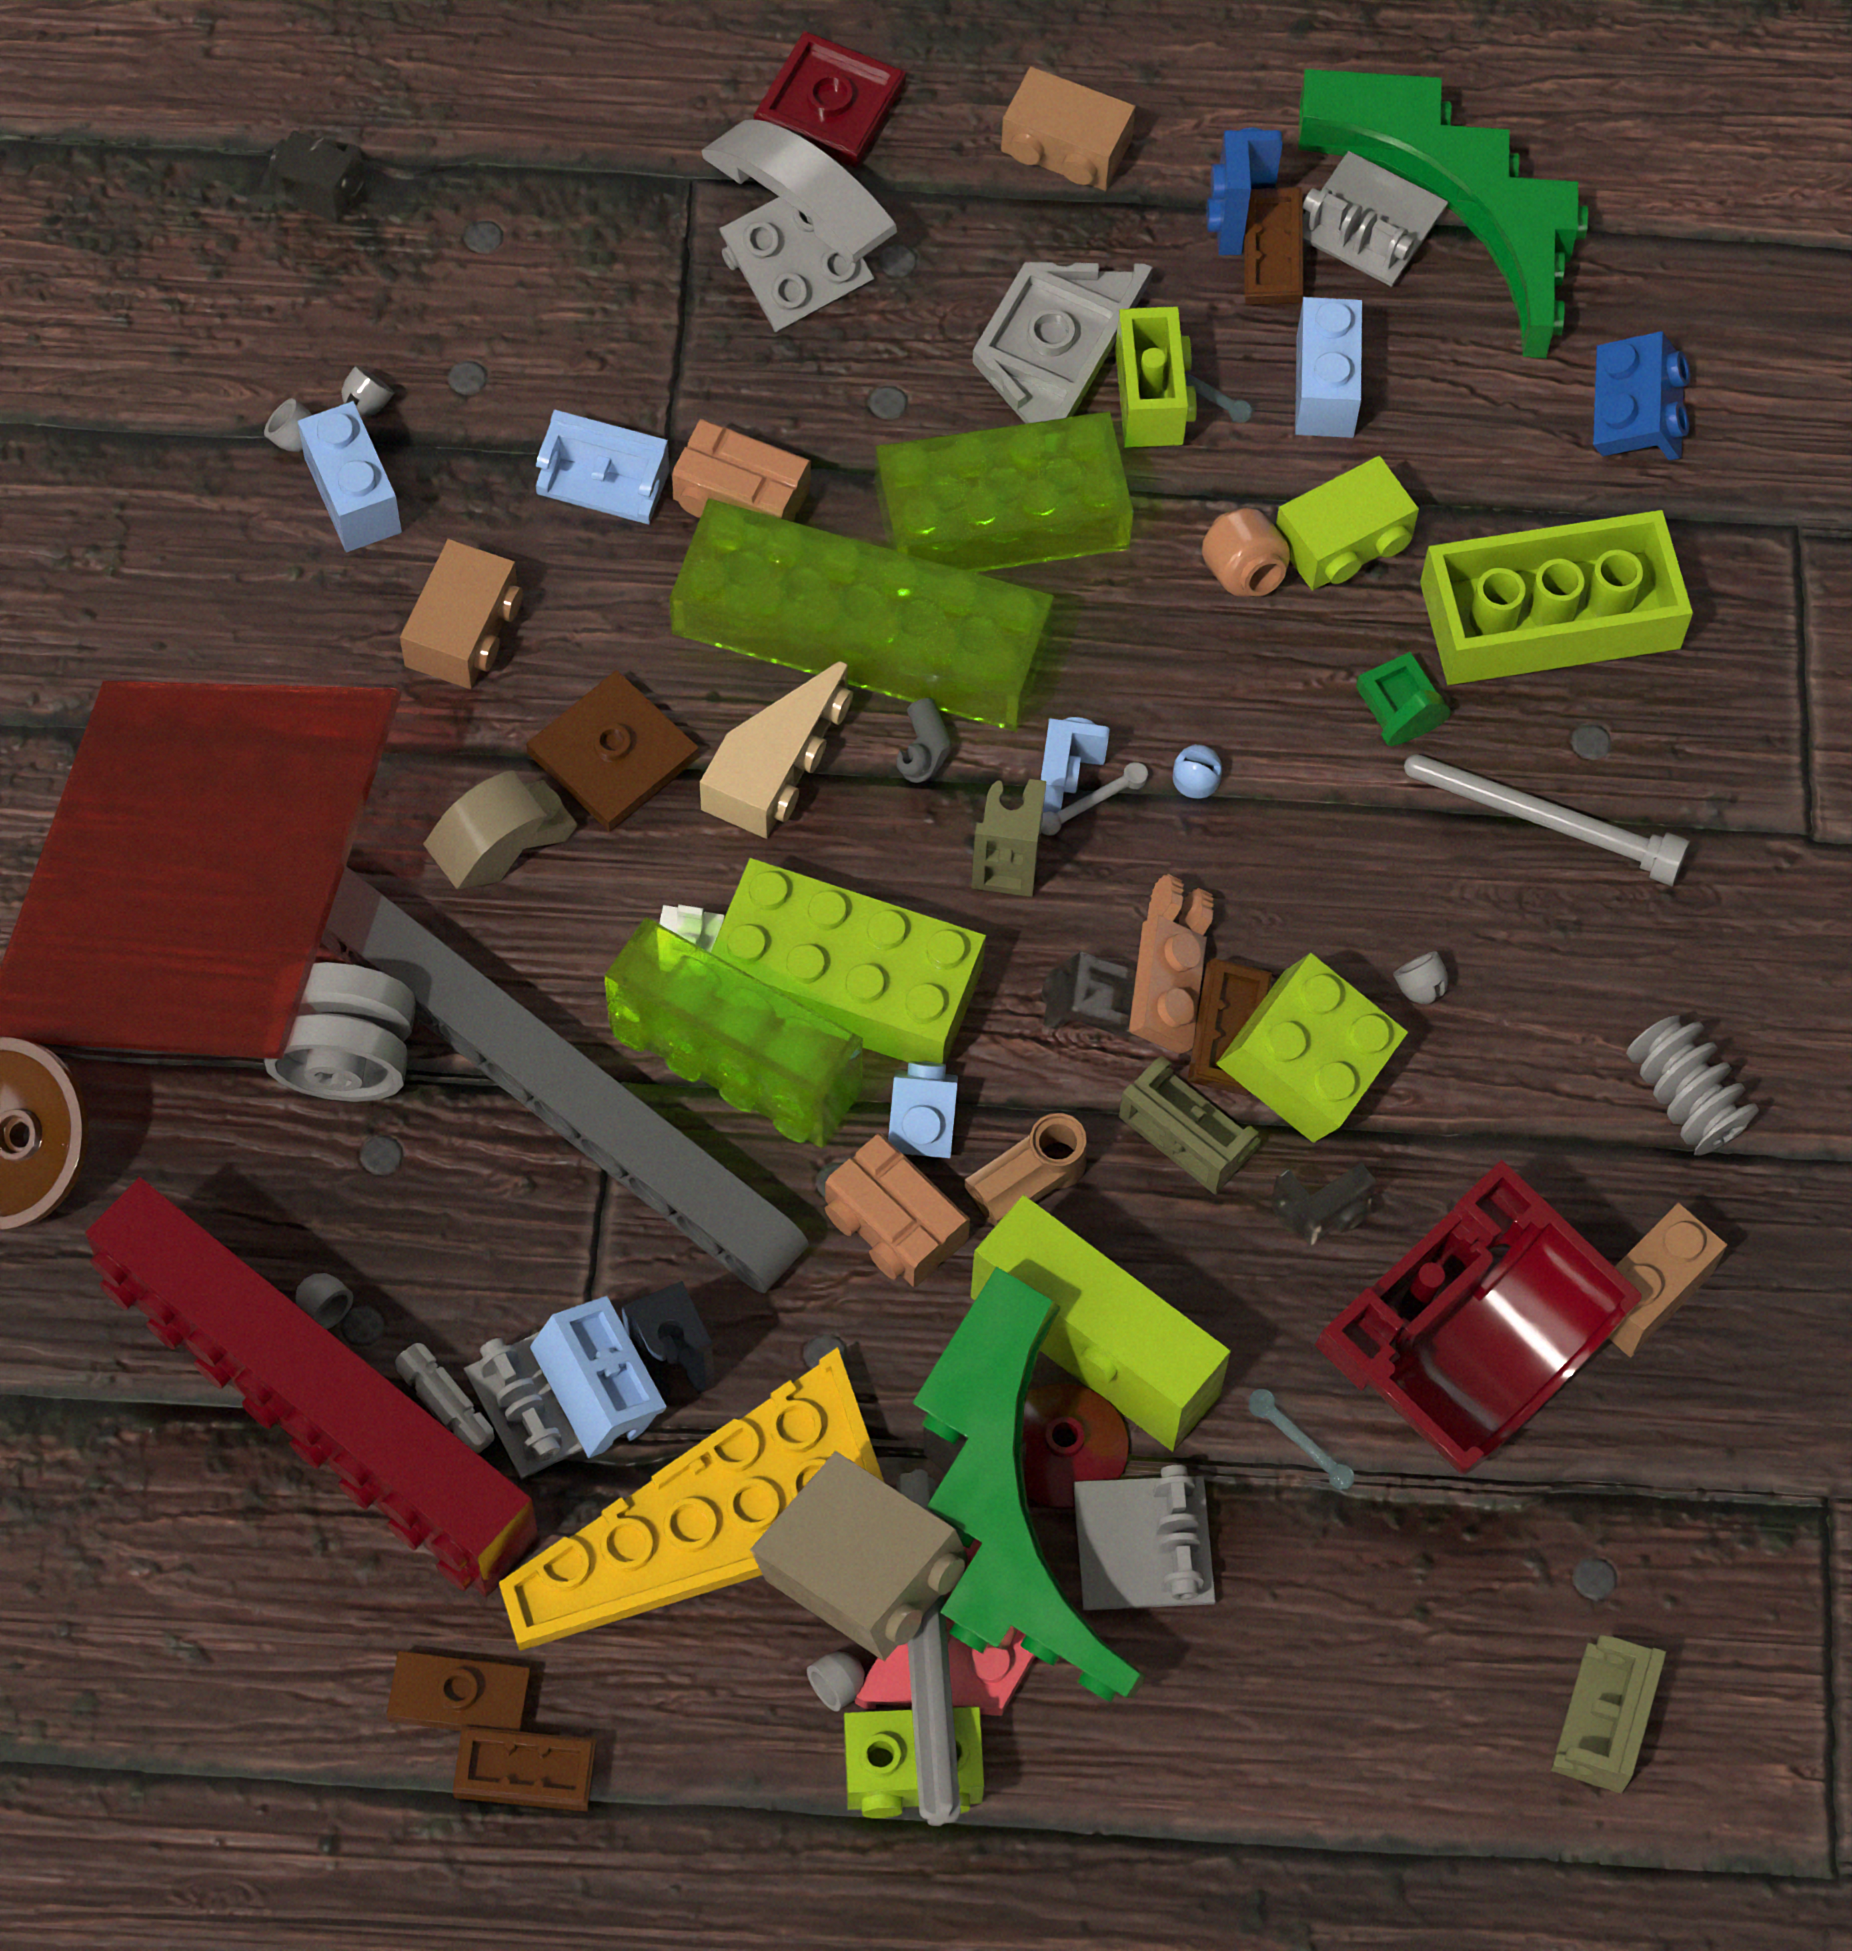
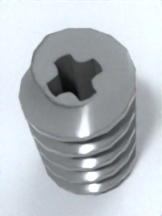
M1680 1015L1660 1020L1645 1030L1628 1047L1626 1054L1633 1063L1642 1064L1640 1075L1646 1083L1656 1084L1653 1095L1659 1103L1670 1104L1667 1116L1673 1124H1684L1681 1129V1137L1686 1144L1698 1145L1694 1156H1701L1720 1148L1739 1135L1758 1113L1759 1108L1755 1103L1736 1108L1734 1103L1746 1089L1742 1083L1722 1087L1720 1083L1730 1073L1732 1068L1728 1062L1709 1067L1707 1062L1716 1053L1718 1047L1714 1042L1696 1047L1693 1042L1703 1032L1704 1026L1700 1021L1682 1026L1680 1024Z

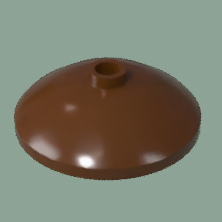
M0 1037V1230H13L42 1220L52 1213L69 1195L84 1165L89 1139V1123L82 1091L70 1069L59 1057L37 1043L24 1039ZM29 1127L30 1136L26 1145L24 1142V1131Z

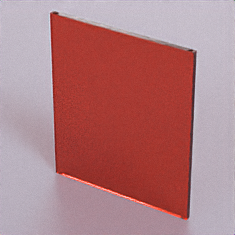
M103 681L0 966V1037L24 1039L42 1044L283 1059L401 698L400 692L396 688Z

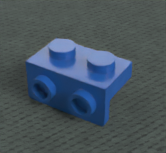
M1253 127L1241 130H1224L1220 164H1212L1211 197L1207 198L1206 206L1207 232H1217L1218 255L1242 254L1251 189L1276 188L1283 144L1282 132L1279 130H1262Z
M1663 331L1597 345L1593 445L1601 456L1658 445L1669 461L1682 457V436H1687L1689 432L1688 415L1683 404V387L1688 386L1690 383V369L1685 354L1682 351L1677 352Z

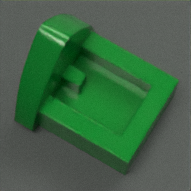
M1411 652L1358 675L1356 688L1383 729L1381 736L1388 746L1399 745L1418 738L1443 724L1451 715L1449 706L1443 697L1436 692Z

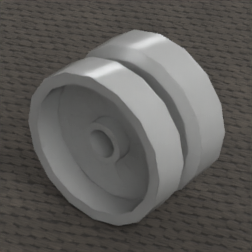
M324 962L302 964L286 970L277 982L273 1011L278 1023L271 1029L268 1036L264 1060L267 1073L279 1083L296 1091L330 1100L371 1101L396 1094L404 1085L408 1053L403 1042L412 1033L416 1008L414 993L404 983L385 973L357 965Z

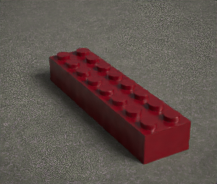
M141 1177L85 1232L94 1255L90 1259V1263L103 1277L99 1286L113 1302L124 1310H128L134 1305L150 1318L146 1322L147 1327L161 1342L173 1350L180 1344L197 1357L193 1363L209 1382L219 1389H223L228 1383L245 1397L241 1402L242 1406L262 1426L270 1429L275 1423L293 1437L289 1444L305 1462L315 1469H319L324 1463L342 1478L338 1485L353 1502L365 1510L371 1504H374L391 1518L387 1522V1526L401 1542L413 1550H416L422 1544L440 1560L436 1563L437 1569L458 1589L466 1591L471 1585L487 1598L499 1585V1582L513 1570L539 1541L532 1498Z

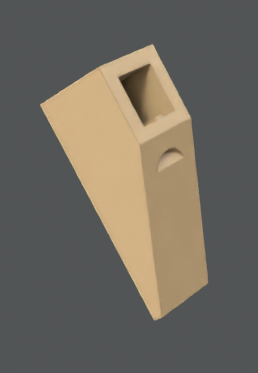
M840 661L728 732L700 781L701 810L766 839L777 820L786 822L798 800L799 789L796 786L804 771L813 773L822 759L826 747V740L823 739L831 722L839 725L843 721L851 705L853 691L847 689L848 665Z

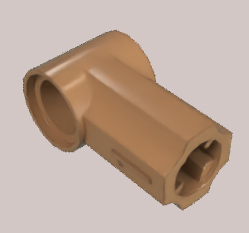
M1064 1113L1046 1115L1033 1125L1028 1137L965 1179V1188L972 1197L975 1206L988 1222L996 1226L1023 1194L1035 1203L1052 1190L1070 1187L1083 1177L1087 1167L1086 1132L1082 1124L1073 1116ZM1053 1143H1063L1069 1145L1074 1150L1069 1157L1064 1159L1049 1158L1042 1151Z

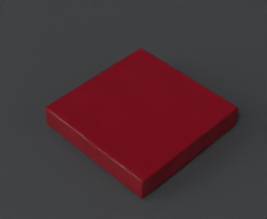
M803 31L755 111L754 120L769 122L785 128L815 145L831 158L857 168L906 82V72Z

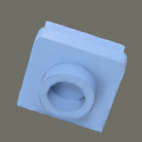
M909 1061L908 1071L895 1070L888 1140L902 1154L951 1157L958 1076L945 1074V1064L928 1061Z

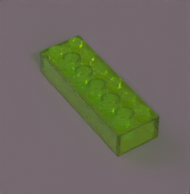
M708 498L669 599L671 631L674 635L815 675H819L840 661L848 665V684L909 702H915L923 698H933L938 709L941 711L1016 732L1051 632L1054 595Z

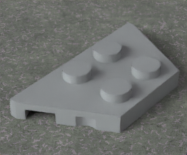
M1025 262L974 347L972 363L1046 447L1053 450L1056 447L1116 342L1119 309H1131L1137 306L1151 281L1153 267L1146 264H1134L1133 272L1099 271L1098 263H1074L1070 266H1058L1054 263Z

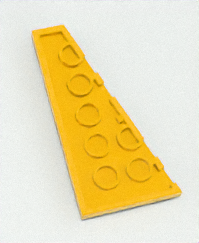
M838 1347L819 1359V1365L792 1383L789 1380L770 1393V1399L739 1420L734 1418L651 1476L652 1481L625 1500L621 1497L601 1511L602 1516L570 1538L563 1537L500 1581L501 1594L519 1651L763 1575L750 1549L835 1451L884 1482Z

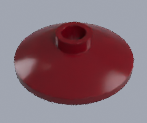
M1074 1384L1046 1385L1027 1394L1024 1408L1021 1454L1027 1499L1052 1509H1075L1073 1482L1120 1480L1128 1457V1436L1120 1415L1104 1397L1088 1388ZM1059 1430H1069L1076 1436L1077 1441L1072 1446L1061 1447L1054 1442L1052 1436Z

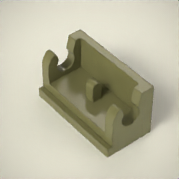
M1029 779L1023 792L1024 804L1016 810H1008L1000 803V799L1003 797L1002 781H996L990 787L987 794L983 823L977 822L971 889L1033 896L1042 833L1046 781Z
M1161 1055L1133 1084H1130L1122 1092L1119 1118L1216 1195L1258 1150L1261 1140L1257 1138L1259 1133L1250 1125L1244 1130L1174 1075V1070L1170 1068L1172 1063Z
M1603 1635L1599 1636L1597 1645L1587 1643L1551 1771L1622 1794L1634 1772L1666 1651L1656 1648L1649 1649L1622 1639Z

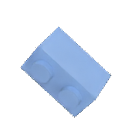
M1303 297L1296 348L1295 435L1354 438L1361 403L1362 300Z
M354 401L298 420L305 461L345 552L347 553L402 533L396 495Z

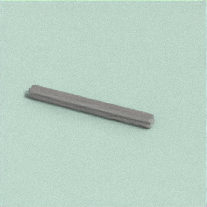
M915 1469L912 1473H902L897 1479L896 1490L938 1517L936 1513L926 1508L936 1492L933 1478L928 1477V1473L922 1469ZM940 1595L922 1616L919 1629L907 1642L919 1813L922 1818L927 1819L929 1825L933 1826L955 1822L961 1812L946 1617L940 1613L945 1605L944 1595Z

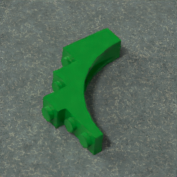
M1305 69L1299 102L1298 150L1343 157L1350 151L1448 201L1447 208L1455 213L1485 245L1507 282L1519 318L1523 357L1546 358L1551 337L1561 336L1564 324V301H1555V287L1562 286L1565 262H1570L1575 240H1585L1587 232L1588 206L1578 205V181L1518 178L1519 153H1509L1510 129L1451 126V101H1441L1442 78Z
M996 1266L913 1401L914 1405L928 1413L921 1425L954 1445L961 1435L968 1438L926 1508L941 1516L942 1521L956 1529L964 1547L969 1549L975 1539L982 1542V1545L940 1613L955 1622L949 1631L951 1635L982 1654L989 1644L997 1649L1006 1650L1017 1631L1020 1630L1026 1634L1020 1644L1021 1647L1051 1666H1055L1060 1656L1083 1670L1077 1682L1110 1703L1117 1692L1126 1698L1133 1699L1147 1675L1105 1644L1072 1606L1044 1557L1028 1510L1021 1458L1024 1408L1038 1353L1061 1307L1053 1300Z

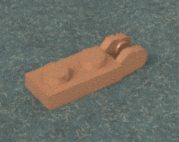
M1167 874L1159 878L1158 882L1155 883L1154 889H1152V895L1150 896L1152 899L1149 902L1147 921H1144L1142 926L1129 1031L1170 1051L1182 1054L1193 1049L1207 939L1203 935L1212 922L1214 898H1212V894L1197 888V890L1193 889L1192 892H1189L1183 903L1182 892L1184 891V884H1182V880ZM1182 911L1179 917V924L1173 922L1178 912Z

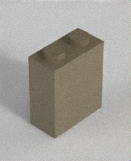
M837 1451L831 1455L750 1549L768 1583L883 1661L889 1657L898 1645H904L916 1634L920 1627L922 1616L940 1595L947 1594L955 1588L963 1575L965 1565L969 1562L955 1528Z

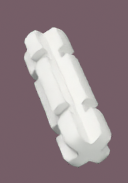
M421 1343L413 1344L396 1358L397 1371L409 1386H415L417 1396L439 1423L449 1431H453L452 1434L479 1454L495 1439L493 1428L481 1413L474 1414L475 1410L472 1408L474 1406L443 1367L437 1368L438 1365L435 1363V1357L425 1345Z

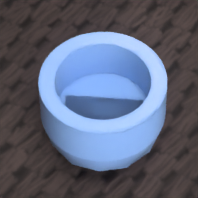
M1197 744L1183 749L1174 762L1172 775L1174 785L1183 795L1191 798H1205L1213 794L1218 789L1222 776V763L1215 750L1206 745Z

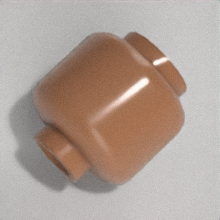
M1250 508L1234 510L1219 516L1204 537L1201 551L1207 567L1223 588L1234 596L1239 597L1262 596L1273 591L1285 577L1291 554L1287 541L1271 520L1259 510Z

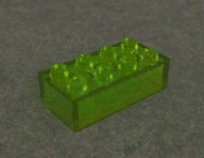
M1110 411L875 446V487L896 584L1127 550L1130 547L1133 508Z
M648 917L643 919L604 975L609 1026L614 1036L621 1043L639 1052L644 1051L646 1048L664 1058L667 1066L685 1080L696 1082L698 1079H701L719 1090L721 1097L734 1108L743 1112H750L753 1109L773 1120V1125L780 1133L795 1142L804 1143L805 1140H808L823 1149L862 1090V1037Z

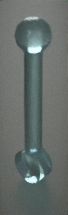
M1185 372L1186 386H1194L1196 392L1228 410L1233 421L1244 423L1250 419L1252 408L1247 401H1234Z
M1258 1389L1250 1395L1248 1405L1250 1412L1256 1417L1269 1418L1329 1474L1330 1483L1334 1488L1346 1490L1352 1486L1355 1479L1352 1469L1347 1465L1335 1463L1274 1406L1275 1399L1271 1392L1265 1389Z

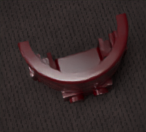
M1501 1159L1457 1201L1453 1210L1371 1288L1367 1287L1322 1330L1315 1346L1360 1391L1370 1385L1458 1473L1465 1475L1477 1468L1501 1447L1574 1375L1631 1313L1641 1300L1642 1295ZM1503 1243L1510 1245L1509 1251L1489 1272L1487 1269L1493 1261V1255L1488 1250Z

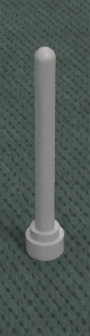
M1419 754L1409 756L1404 763V770L1411 778L1640 861V868L1650 872V879L1672 887L1689 847L1690 840L1666 832L1664 837L1652 834L1649 839Z

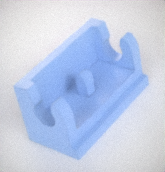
M554 410L536 463V467L542 468L536 483V492L538 495L649 525L669 474L668 440Z
M607 1296L553 1314L530 1346L588 1458L604 1453L613 1444V1441L626 1433L629 1441L635 1439L645 1431L655 1416L662 1413L667 1407Z

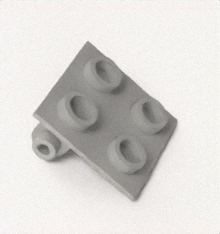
M1348 151L1322 190L1319 191L1312 188L1303 204V209L1307 210L1303 215V241L1392 287L1447 207L1448 201Z
M781 197L719 229L728 247L722 249V255L726 264L731 270L740 267L775 332L874 279L863 257L853 263L815 236L813 220Z
M540 1332L513 1345H506L503 1338L493 1339L480 1348L483 1356L482 1360L464 1368L521 1480L583 1450L578 1437L530 1349L531 1344Z
M1170 1465L1161 1469V1478L1073 1482L1083 1610L1215 1604L1204 1476L1190 1477L1187 1474L1186 1466Z

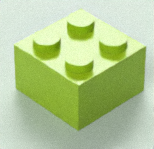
M1309 953L1282 973L1216 1064L1314 1143L1341 1127L1408 1032L1315 955Z

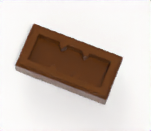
M1302 187L1251 189L1245 227L1246 305L1302 303L1304 297Z
M1216 958L1207 963L1187 1082L1244 1096L1251 1093L1216 1063L1268 994L1272 978L1271 972Z
M398 1651L386 1713L387 1720L393 1723L461 1731L462 1726L522 1732L531 1670L526 1667Z
M462 1726L452 1791L453 1796L457 1799L588 1812L597 1749L596 1740Z

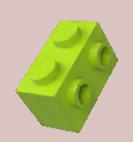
M1178 307L1119 309L1115 351L1124 447L1183 445L1186 422L1196 421V392L1194 386H1186L1185 371H1191V343L1189 336H1181Z
M1379 455L1280 506L1276 528L1287 541L1291 553L1290 561L1313 591L1329 582L1339 584L1348 580L1360 569L1361 565L1379 556L1389 558L1401 552L1412 540L1419 508Z
M979 1707L953 1708L960 1814L968 1812L970 1804H982L984 1778ZM912 1710L844 1713L848 1810L862 1809V1815L869 1818H889L902 1814V1807H919Z

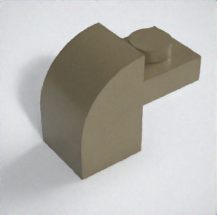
M511 770L481 782L460 797L444 813L423 845L458 890L500 882L523 849L565 842L577 827V823L562 805L559 796L549 788L544 780L522 783L515 772Z

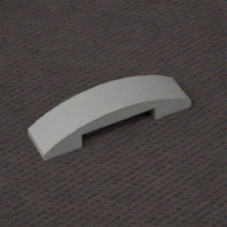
M744 120L702 149L703 159L739 184L752 177L813 220L815 236L853 263L897 233L896 223L850 173L815 145L785 128L760 120Z

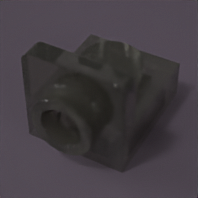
M1080 951L1059 967L1052 969L1042 988V1001L1046 1004L1044 1026L1057 1030L1070 1020H1075L1114 1035L1128 1038L1132 1035L1129 1031L1137 971Z

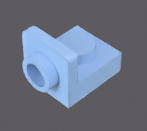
M1071 717L1064 720L1049 718L1041 780L1046 781L1044 812L1057 813L1061 810L1063 793H1076L1080 762L1097 765L1104 764L1110 731L1108 727L1096 725L1094 722L1080 717Z

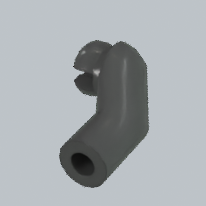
M933 698L917 700L907 708V713L917 738L908 745L909 749L906 753L902 750L898 752L896 764L900 773L911 782H924L933 778L952 750L951 739L936 701Z

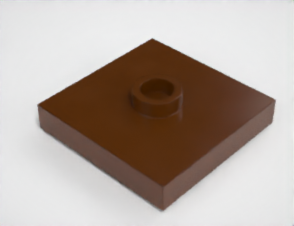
M617 670L526 743L527 753L609 832L699 758V747Z

